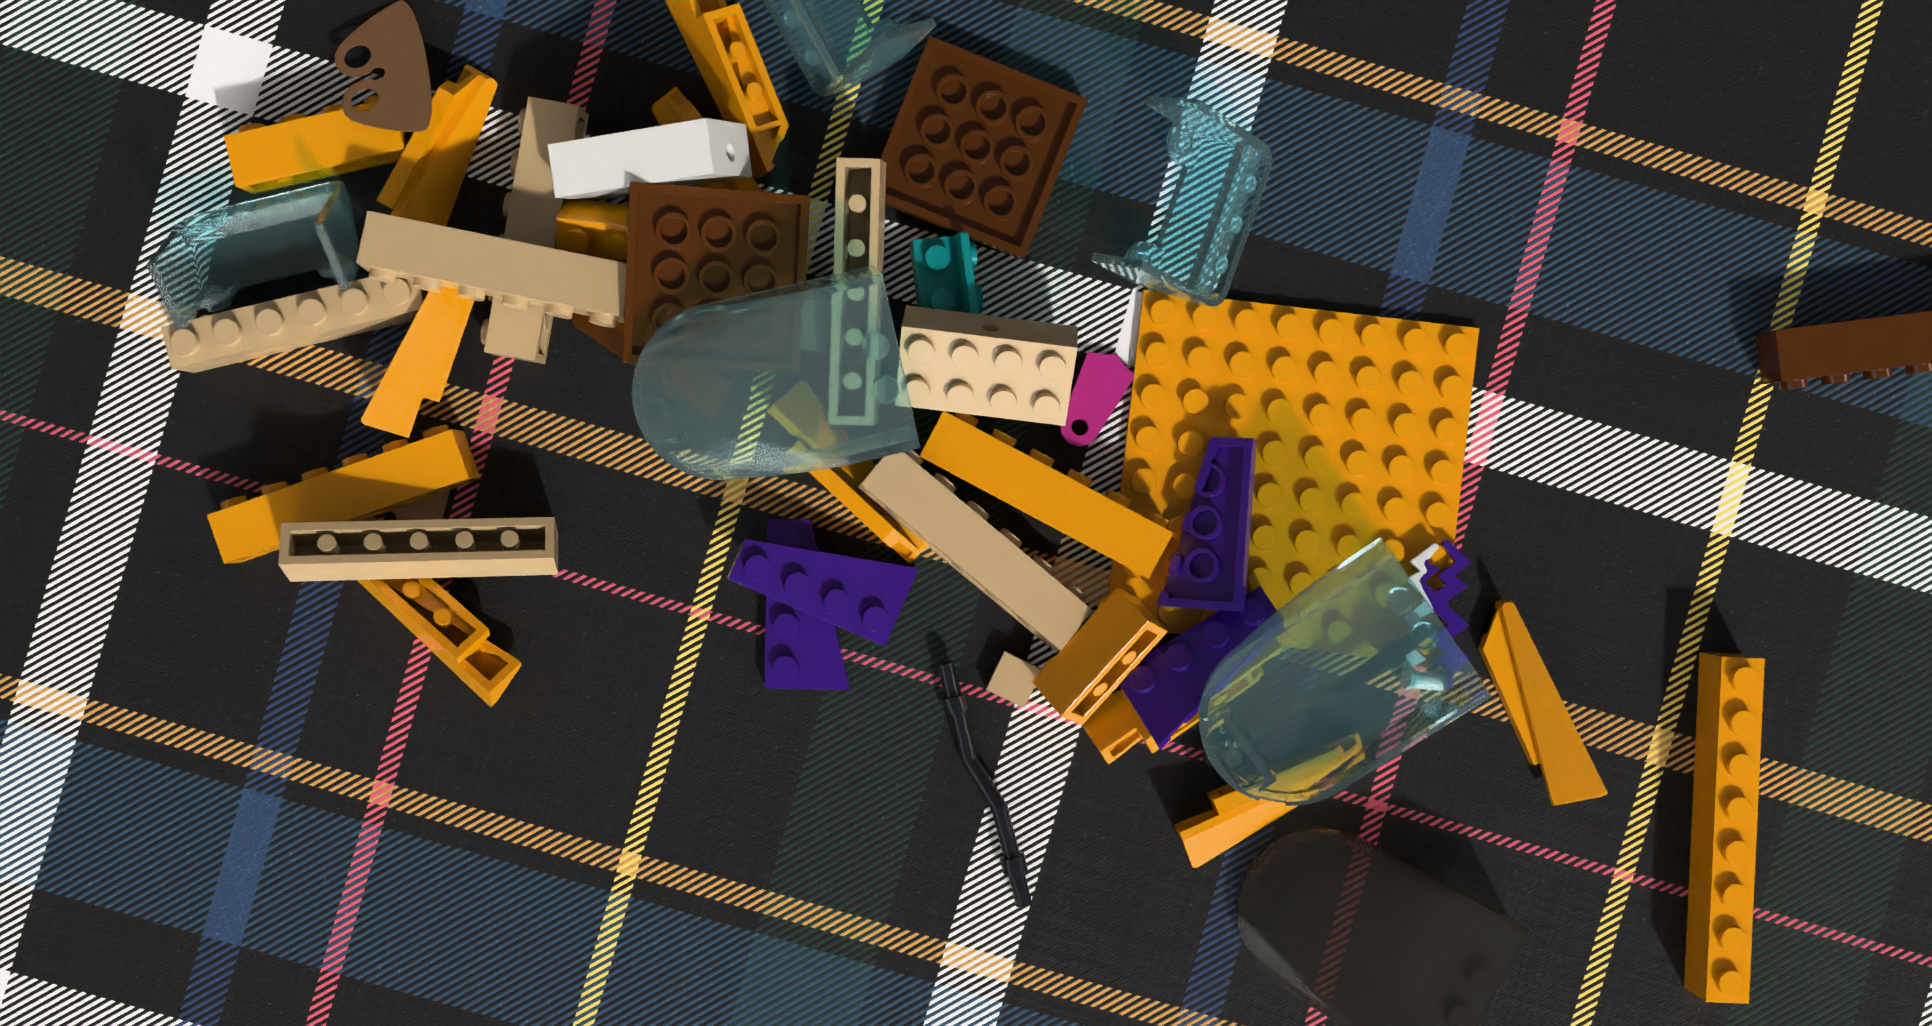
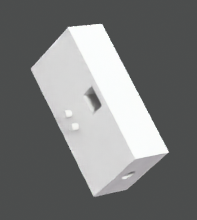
M711 118L547 144L555 198L606 200L626 197L630 194V182L697 186L752 177L746 124Z

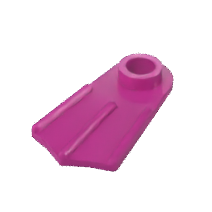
M1087 353L1070 396L1066 426L1060 425L1061 434L1069 444L1082 447L1093 442L1134 379V374L1123 364L1117 354ZM1082 420L1085 422L1087 431L1084 435H1076L1072 431L1071 426L1074 421Z

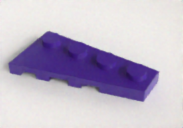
M1210 437L1195 483V494L1189 513L1186 512L1181 527L1183 529L1176 553L1172 555L1167 570L1170 572L1164 590L1160 592L1157 606L1245 612L1257 440L1253 438Z
M767 519V543L819 551L811 519ZM766 596L765 689L850 690L836 626Z
M744 539L727 579L885 646L919 568Z
M1261 586L1246 594L1245 612L1219 610L1147 654L1119 684L1160 750L1171 740L1170 736L1183 723H1187L1199 711L1198 708L1214 692H1218L1229 681L1228 678L1243 663L1246 664L1284 626L1283 618Z

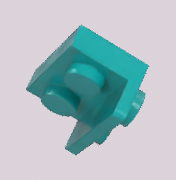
M968 231L958 232L954 236L915 239L909 242L917 306L979 314V310L983 308V293L981 286L975 284L973 268L977 266V249L975 243L969 241Z

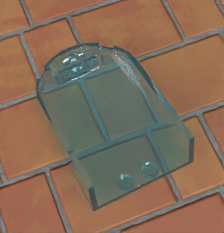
M874 265L707 303L684 310L668 319L653 333L635 365L632 382V403L634 414L643 436L654 451L666 462L687 474L699 478L736 480L810 472L868 461L920 448L883 274Z
M1380 537L1288 601L1218 663L1209 676L1202 692L1199 707V730L1209 761L1230 786L1257 801L1264 799L1285 803V806H1299L1319 802L1342 791L1491 698V695L1475 668Z

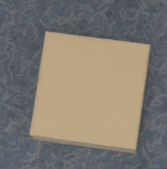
M1004 650L987 684L986 690L1025 708L1035 687L1032 681L1040 674L1042 668Z

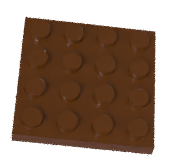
M929 35L880 158L886 162L885 205L954 233L968 231L969 239L1025 260L1088 99Z
M630 182L623 363L801 373L810 196Z

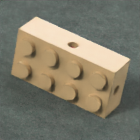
M906 305L901 328L894 405L1066 426L1078 348V326Z

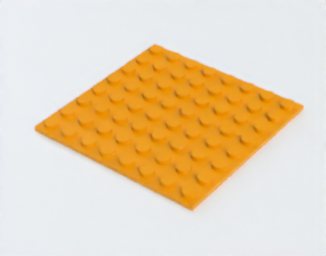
M1143 290L1120 495L1131 500L1127 508L1141 516L1148 509L1169 520L1166 529L1172 531L1173 535L1149 579L1112 559L1108 595L1112 594L1116 588H1119L1136 597L1168 630L1167 633L1181 634L1219 611L1157 606L1160 592L1164 590L1170 572L1167 570L1173 553H1176L1183 529L1181 527L1186 512L1189 513L1195 494V483L1210 437L1253 438L1257 440L1246 594L1261 586L1284 620V626L1274 637L1281 646L1367 656L1376 654L1378 646L1393 636L1410 629L1401 616L1421 601V595L1405 580L1406 577L1418 571L1409 560L1432 543L1438 544V549L1429 558L1427 563L1439 568V570L1425 580L1434 591L1444 585L1436 574L1453 562L1441 542L1449 540L1453 545L1455 544L1479 328ZM1433 611L1419 618L1431 629V634L1445 625ZM1429 639L1414 648L1426 658L1421 662L1436 663L1432 658L1442 654V651Z

